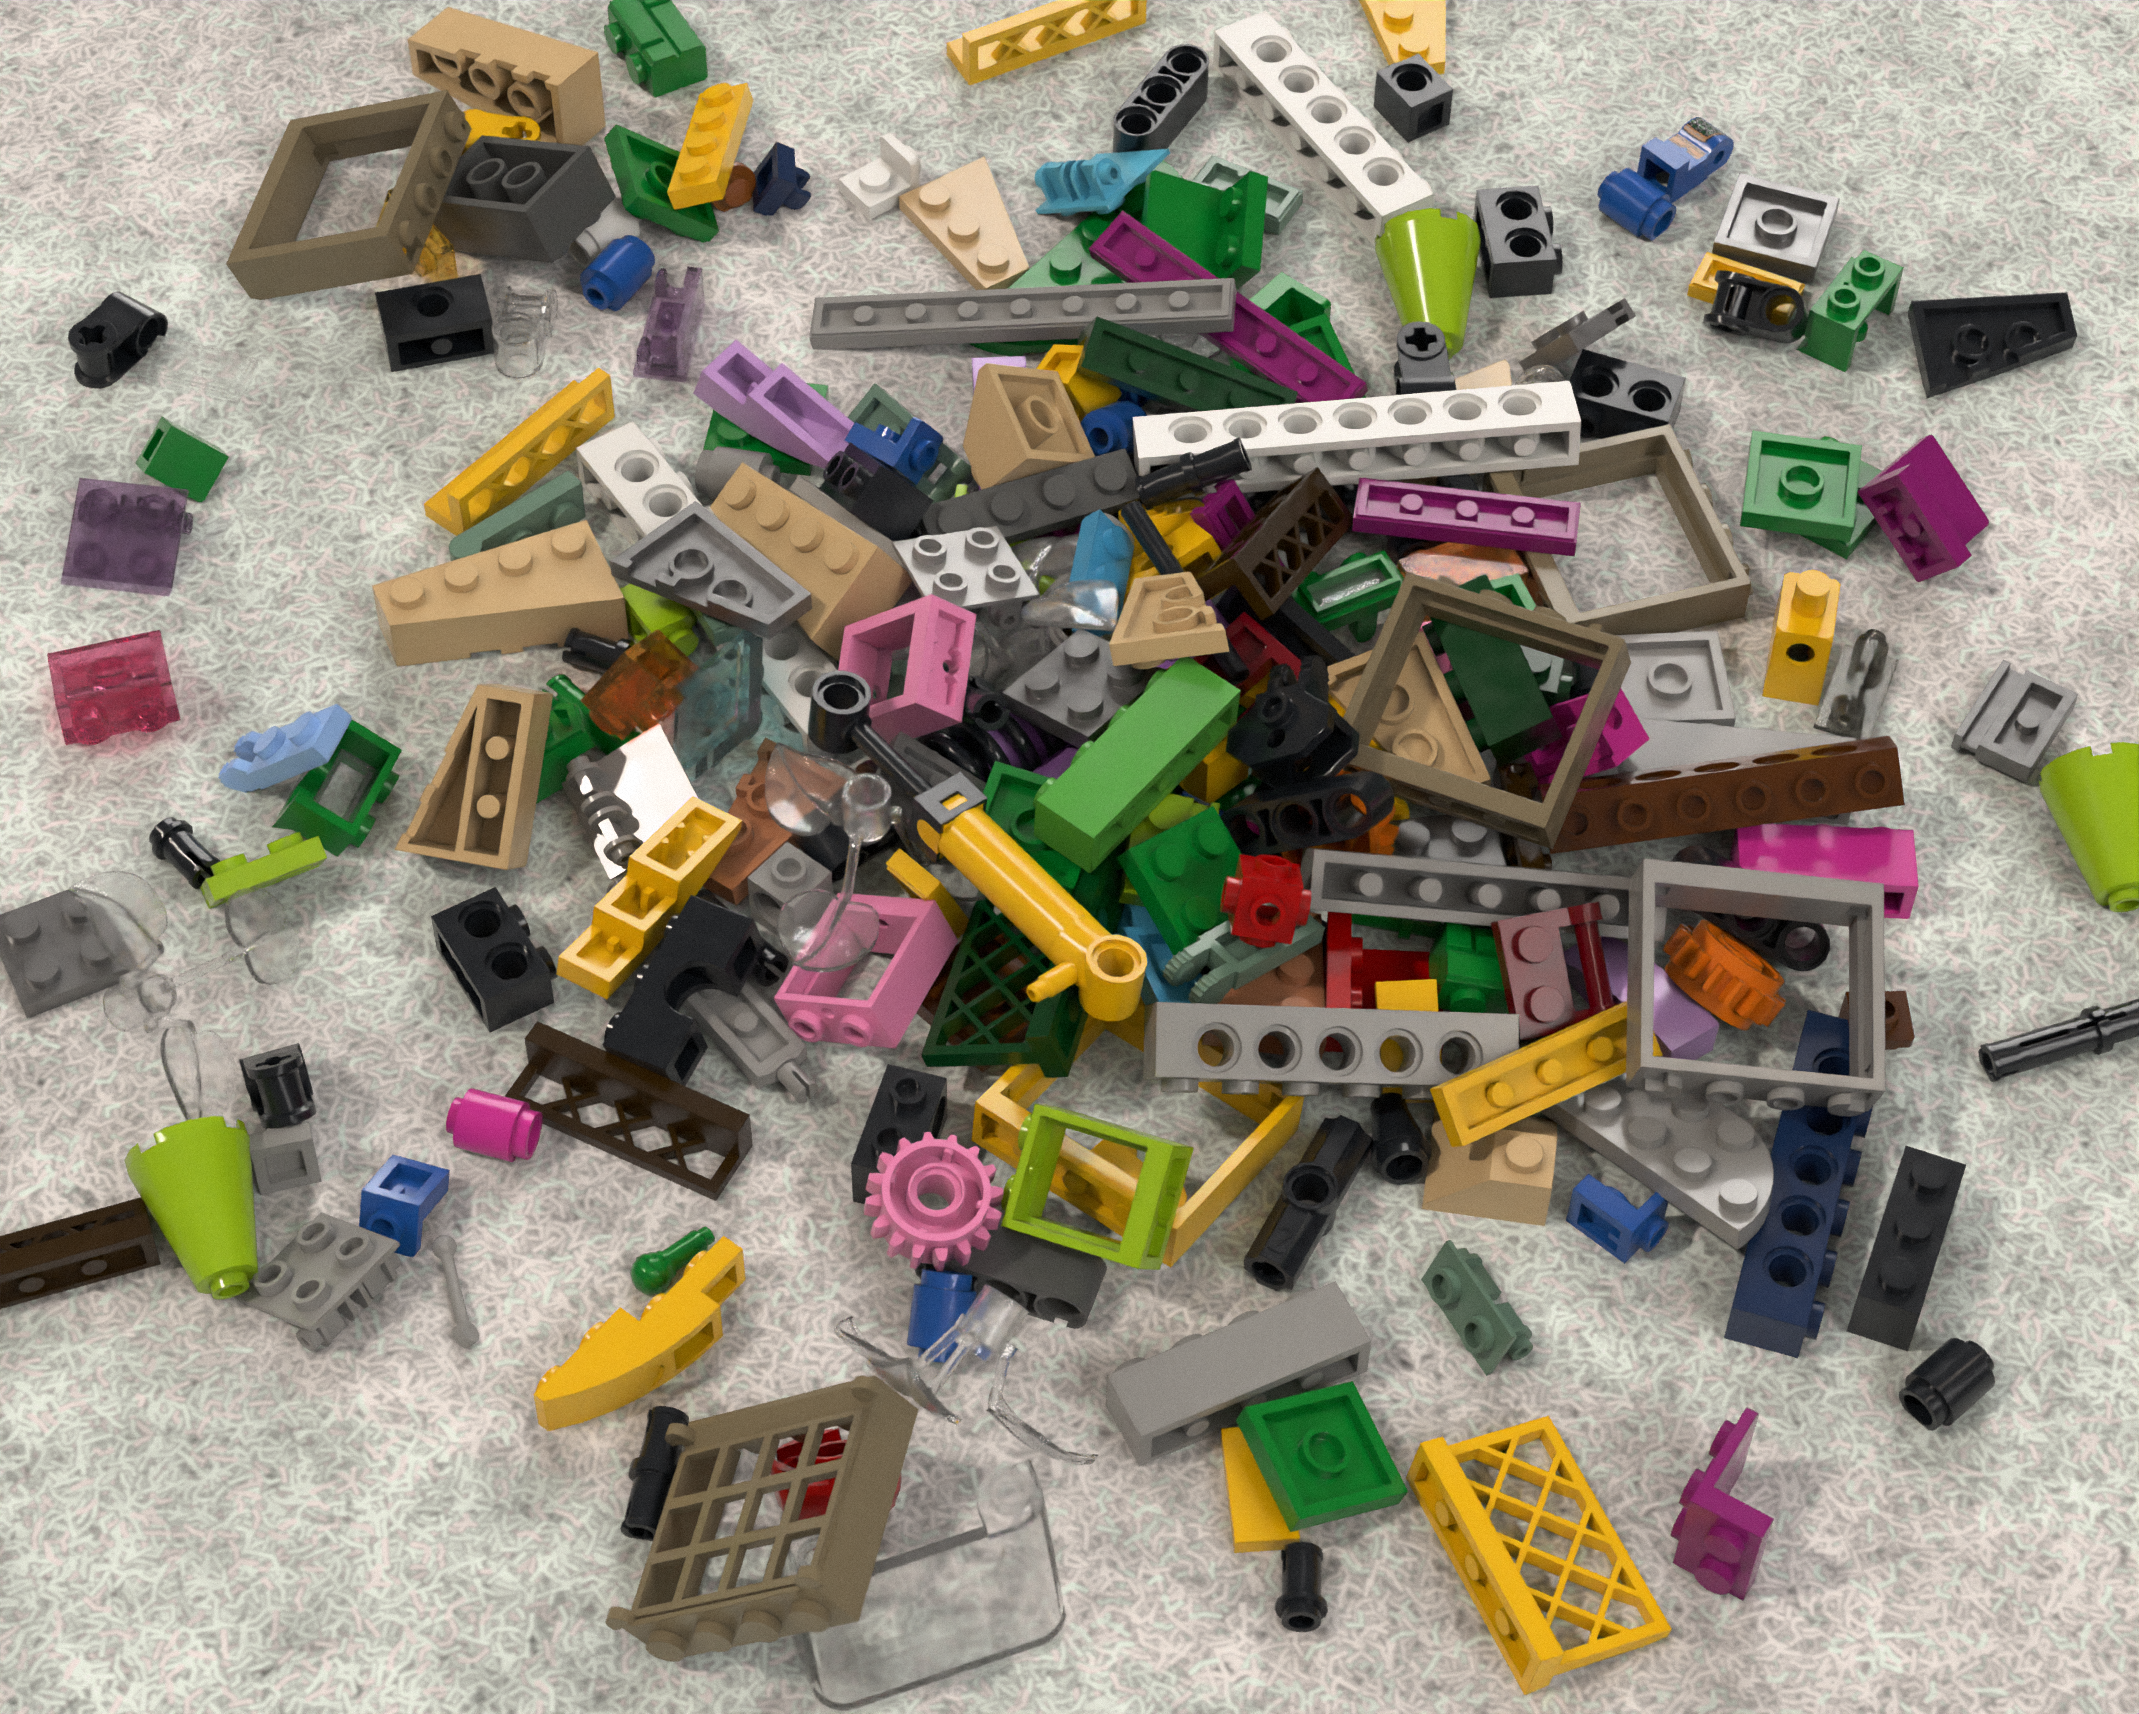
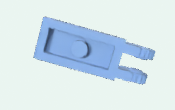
M335 704L314 714L308 711L302 714L295 722L281 728L273 726L263 734L251 731L245 736L242 735L234 747V752H236V756L239 758L231 760L230 763L227 762L226 765L224 764L218 778L221 779L220 782L225 785L224 787L247 793L259 788L261 790L324 765L329 762L348 728L352 716L338 704Z

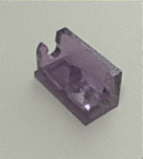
M688 266L683 283L685 287L682 288L671 286L667 282V270L661 268L656 275L654 283L655 297L653 296L643 336L638 344L633 377L686 382L705 309L702 268Z

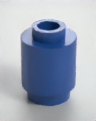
M1625 168L1619 173L1617 171L1611 172L1601 183L1597 192V196L1600 198L1599 211L1637 238L1643 235L1653 241L1668 229L1676 215L1677 208L1670 203V196L1631 168Z
M625 235L621 239L612 240L580 275V283L586 300L598 309L620 310L651 277L652 267L655 264L652 250L644 241L632 235Z
M1117 401L1088 413L1080 424L1095 457L1124 448L1128 455L1133 454V417L1147 416L1145 411L1132 402Z
M922 1269L920 1284H914L907 1337V1345L919 1348L918 1359L939 1363H956L957 1352H970L977 1291L971 1290L972 1274L948 1270L936 1272L935 1269Z

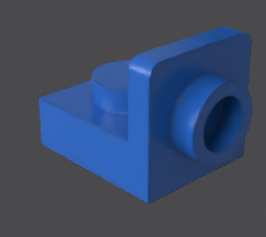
M913 417L902 436L882 424H879L874 432L855 422L844 441L848 444L851 442L903 478L917 485L924 472L929 470L935 463L939 446L943 442V436L923 420Z
M392 1154L361 1190L359 1227L398 1241L400 1247L394 1253L414 1257L421 1249L423 1220L448 1192L450 1170Z
M1588 1174L1573 1188L1566 1221L1625 1264L1640 1248L1648 1253L1661 1241L1669 1226V1222L1664 1219L1669 1201L1655 1192L1639 1209H1636L1619 1190L1614 1187L1605 1186Z

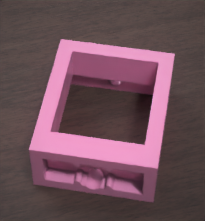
M930 594L844 627L838 671L855 673L868 683L871 689L869 717L872 719L871 727L889 745L900 731L914 739L962 723L977 614ZM910 646L904 692L900 696L887 700L893 652ZM943 662L948 665V673L943 668ZM873 690L876 692V698H873Z
M837 893L773 999L787 1020L789 1028L805 1041L845 1043L857 1047L896 1048L956 946L958 939L935 900L924 901L915 898ZM863 951L895 954L868 1000L836 997Z

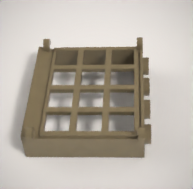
M876 1375L857 1376L853 1381L691 1421L688 1423V1426L680 1423L669 1424L665 1435L666 1442L671 1446L682 1444L685 1446V1451L680 1454L631 1611L622 1607H611L605 1621L606 1625L612 1630H626L646 1644V1650L654 1657L665 1661L677 1662L688 1656L712 1651L726 1652L732 1647L756 1642H775L781 1637L805 1632L820 1633L830 1627L859 1622L919 1409ZM839 1426L849 1431L841 1459L814 1465L826 1428ZM791 1437L798 1442L804 1443L795 1470L770 1475L781 1439ZM745 1448L749 1452L759 1454L751 1480L732 1484L741 1455L739 1450ZM836 1477L825 1515L798 1521L808 1484ZM790 1488L780 1524L753 1531L763 1494ZM745 1499L735 1534L714 1540L725 1503ZM819 1534L811 1565L800 1566L796 1575L781 1578L792 1540ZM773 1544L763 1581L736 1587L746 1550ZM728 1554L717 1592L697 1596L708 1558Z

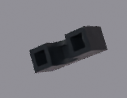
M691 895L681 913H676L669 920L664 931L663 943L653 960L644 964L638 972L634 983V992L622 1012H617L610 1019L602 1044L605 1051L686 1086L706 1052L708 1045L696 1020L679 1013V1009L689 996L705 989H716L738 997L766 948L754 920Z
M1905 1146L1846 1332L1908 1352L1966 1164Z

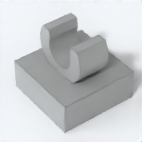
M309 1121L267 1130L261 1124H257L255 1133L249 1134L250 1155L260 1195L322 1182Z

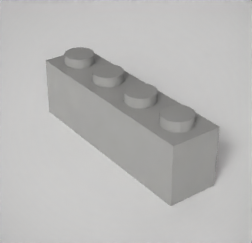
M1638 718L1649 740L1618 765V774L1854 741L1856 738L1833 736L1830 734L1776 731L1769 728L1752 729L1720 726L1713 723L1698 724L1665 721L1656 718ZM1851 813L1796 821L1848 825Z
M1336 1281L1317 1289L1313 1287L1303 1288L1293 1293L1285 1302L1262 1312L1255 1310L1247 1311L1234 1318L1223 1328L1206 1335L1192 1334L1186 1336L1167 1351L1147 1359L1137 1357L1122 1363L1113 1373L1107 1375L1106 1407L1138 1465L1142 1466L1221 1433V1428L1237 1426L1236 1419L1247 1406L1330 1387L1368 1370L1371 1339Z

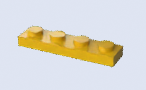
M720 83L707 88L703 93L699 94L667 191L674 210L724 198L754 101L747 83L730 86L728 83Z
M1627 1001L1431 1088L1430 1092L1451 1147L1465 1146L1625 1073ZM1653 1030V1056L1660 1057L1662 1052Z

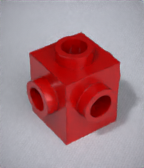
M1239 854L1235 877L1226 876L1224 881L1220 912L1228 913L1231 935L1240 936V940L1246 944L1262 948L1274 947L1276 942L1292 945L1295 926H1306L1312 892L1311 890L1303 889L1299 864L1291 863L1289 860L1275 855L1262 854L1254 857ZM1272 903L1277 907L1265 906L1262 904Z

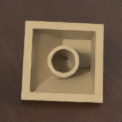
M986 363L979 369L963 448L971 464L972 476L981 487V490L1095 457L1057 371Z
M1435 1105L1430 1140L1432 1155L1429 1160L1428 1170L1426 1171L1422 1209L1545 1226L1553 1185L1558 1138L1557 1123L1551 1119L1529 1116L1465 1146L1451 1147Z

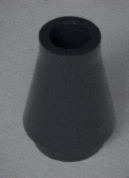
M1393 1092L1381 1094L1370 1105L1373 1138L1371 1164L1375 1171L1381 1174L1382 1178L1389 1183L1408 1184L1421 1178L1428 1170L1429 1160L1432 1155L1431 1146L1410 1113L1406 1100L1402 1099V1095Z

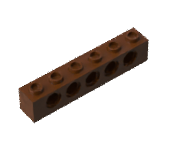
M1882 736L1583 778L1553 849L1549 848L1550 854L1905 805L1898 747L1890 736ZM1551 783L1540 785L1542 803Z

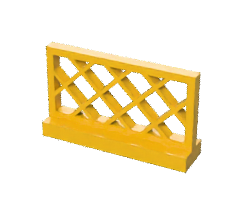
M1549 1415L1451 1445L1446 1443L1443 1436L1420 1443L1407 1473L1406 1480L1524 1695L1548 1686L1555 1675L1644 1647L1668 1637L1672 1628ZM1540 1438L1552 1459L1549 1470L1545 1471L1514 1458L1513 1454L1516 1446ZM1475 1459L1498 1469L1499 1472L1493 1488L1468 1479L1460 1463ZM1557 1470L1559 1471L1561 1477L1555 1475ZM1506 1473L1542 1488L1535 1506L1499 1492ZM1549 1491L1576 1501L1582 1512L1578 1524L1543 1510ZM1493 1508L1529 1523L1522 1542L1496 1531L1490 1520ZM1587 1522L1592 1530L1586 1528ZM1536 1526L1572 1541L1565 1560L1530 1546ZM1580 1544L1604 1552L1613 1566L1609 1578L1573 1564ZM1523 1562L1559 1576L1553 1596L1526 1585L1520 1574ZM1618 1576L1623 1584L1617 1582ZM1567 1580L1603 1595L1596 1615L1560 1600ZM1612 1598L1636 1607L1646 1624L1628 1629L1605 1619L1610 1599ZM1554 1616L1590 1631L1586 1644L1563 1651L1550 1628ZM1598 1635L1605 1637L1597 1640Z

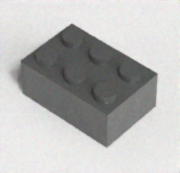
M482 135L460 157L432 226L444 247L449 250L553 263L568 252L571 243L586 228L592 226L600 219L601 212L616 196L590 146Z

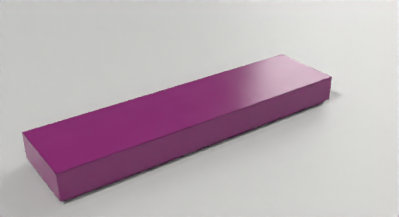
M1359 478L1352 531L1575 557L1581 503Z

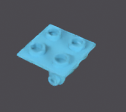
M1169 149L1102 153L1096 154L1090 160L1046 162L1035 173V183L1042 189L1047 199L1036 209L1037 214L1060 213L1062 216H1070L1085 211H1096L1098 214L1112 212L1125 202L1124 196L1131 189L1146 181V176L1155 170L1154 168L1170 154Z

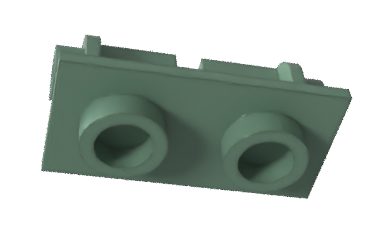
M1447 1240L1421 1280L1428 1289L1432 1300L1439 1305L1460 1336L1466 1350L1472 1354L1487 1376L1493 1373L1505 1354L1508 1353L1512 1360H1519L1527 1356L1533 1349V1344L1530 1341L1532 1332L1528 1326L1522 1323L1509 1302L1495 1305L1493 1301L1497 1300L1501 1291L1483 1266L1480 1256L1476 1253L1470 1254L1466 1248L1457 1249L1451 1240Z

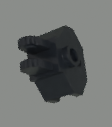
M1318 655L1303 658L1298 682L1294 670L1287 663L1273 666L1270 669L1267 692L1257 694L1255 705L1228 731L1226 752L1234 759L1251 768V774L1272 789L1334 777L1358 755L1360 734L1328 702V681H1330L1328 678V667H1326L1322 657ZM1303 760L1311 763L1307 770L1298 772V767Z

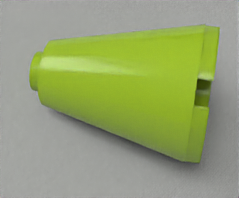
M1438 208L1408 211L1391 218L1384 224L1385 233L1381 237L1377 234L1375 238L1376 255L1402 327L1417 321L1436 325L1445 336L1448 359H1451L1454 354L1462 349L1464 344L1481 243L1479 229L1474 220L1466 214L1457 211V220L1441 217V209Z
M2127 742L2110 743L2112 753L2095 756L2092 754L2091 746L2076 749L2057 757L2042 768L2040 772L2042 781H2039L2040 793L2096 903L2102 906L2109 905L2110 910L2113 912L2136 910L2139 908V744Z
M209 1116L177 1123L153 1133L156 1145L141 1153L137 1143L129 1150L124 1160L131 1182L197 1291L204 1294H212L214 1299H228L242 1294L249 1288V1281L253 1279L254 1274L258 1273L250 1136L247 1133L244 1122L237 1119L235 1128L227 1127L223 1116Z

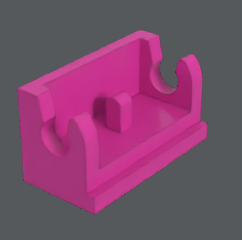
M1621 688L1583 777L1617 767L1649 740L1646 731ZM1589 694L1549 706L1563 738L1544 746L1543 750L1537 749L1524 756L1527 762H1531L1539 783L1538 790H1540L1541 784L1552 782Z

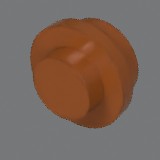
M735 162L724 198L713 201L711 204L718 210L725 212L749 202L756 187V177L753 171L745 164Z

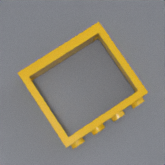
M1141 996L1137 1010L1126 1019L1104 1021L1088 1014L1074 1061L1093 1044L1105 1029L1144 1052L1145 1004ZM1203 1034L1198 1042L1199 1056L1206 1064L1216 1066L1223 1057L1224 1049L1223 1047L1202 1045ZM1039 1064L1012 1065L975 1102L971 1141L1017 1169L1022 1152L1018 1147L1020 1128L1025 1118L1032 1114L1026 1109L1057 1078H1045ZM1198 1082L1200 1088L1260 1125L1182 1207H1177L1162 1263L1171 1268L1299 1128L1304 1096L1282 1095V1084L1259 1083V1094L1239 1095L1222 1094V1082ZM1064 1135L1049 1190L1123 1237L1138 1180L1072 1138Z

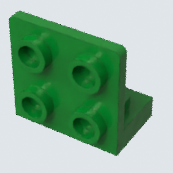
M1153 170L1146 176L1142 225L1217 278H1234L1237 291L1261 271L1268 176L1249 171L1232 187L1230 186L1225 191Z

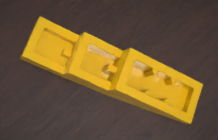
M692 796L629 856L627 875L594 906L592 924L558 956L557 975L608 1000L660 942L671 917L676 913H681L691 895L695 896L710 877L740 832L742 820Z

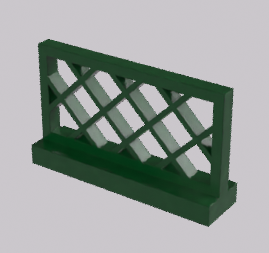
M1107 856L1091 873L1082 868L1072 897L1107 931L1115 935L1125 903L1119 902L1121 882L1109 856ZM979 891L921 1057L927 1067L1039 1064L1045 1078L1068 1077L1089 1014L1079 1002V988L1073 984L1051 998L1047 997L1038 1003L1031 1001L1029 998L1020 1002L1014 994L1056 965L1044 953L1036 957L1029 950L1034 944L1023 933L1016 936L1010 929L1014 924L1002 912L996 915L993 911L995 905ZM1000 934L1008 941L982 960L978 956L979 949ZM1021 955L1026 960V965L1002 981L994 974V972ZM984 979L993 986L966 1005L962 1001L964 993ZM1005 1000L1012 1009L985 1027L978 1018ZM1025 1022L1029 1026L1024 1043H999L998 1040L1022 1023ZM969 1024L977 1032L959 1045H946L949 1037Z

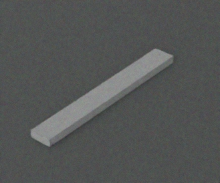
M1234 278L821 297L815 298L809 339L812 349L817 350L1079 338L1081 331L1096 316L1146 335L1234 331L1236 285Z

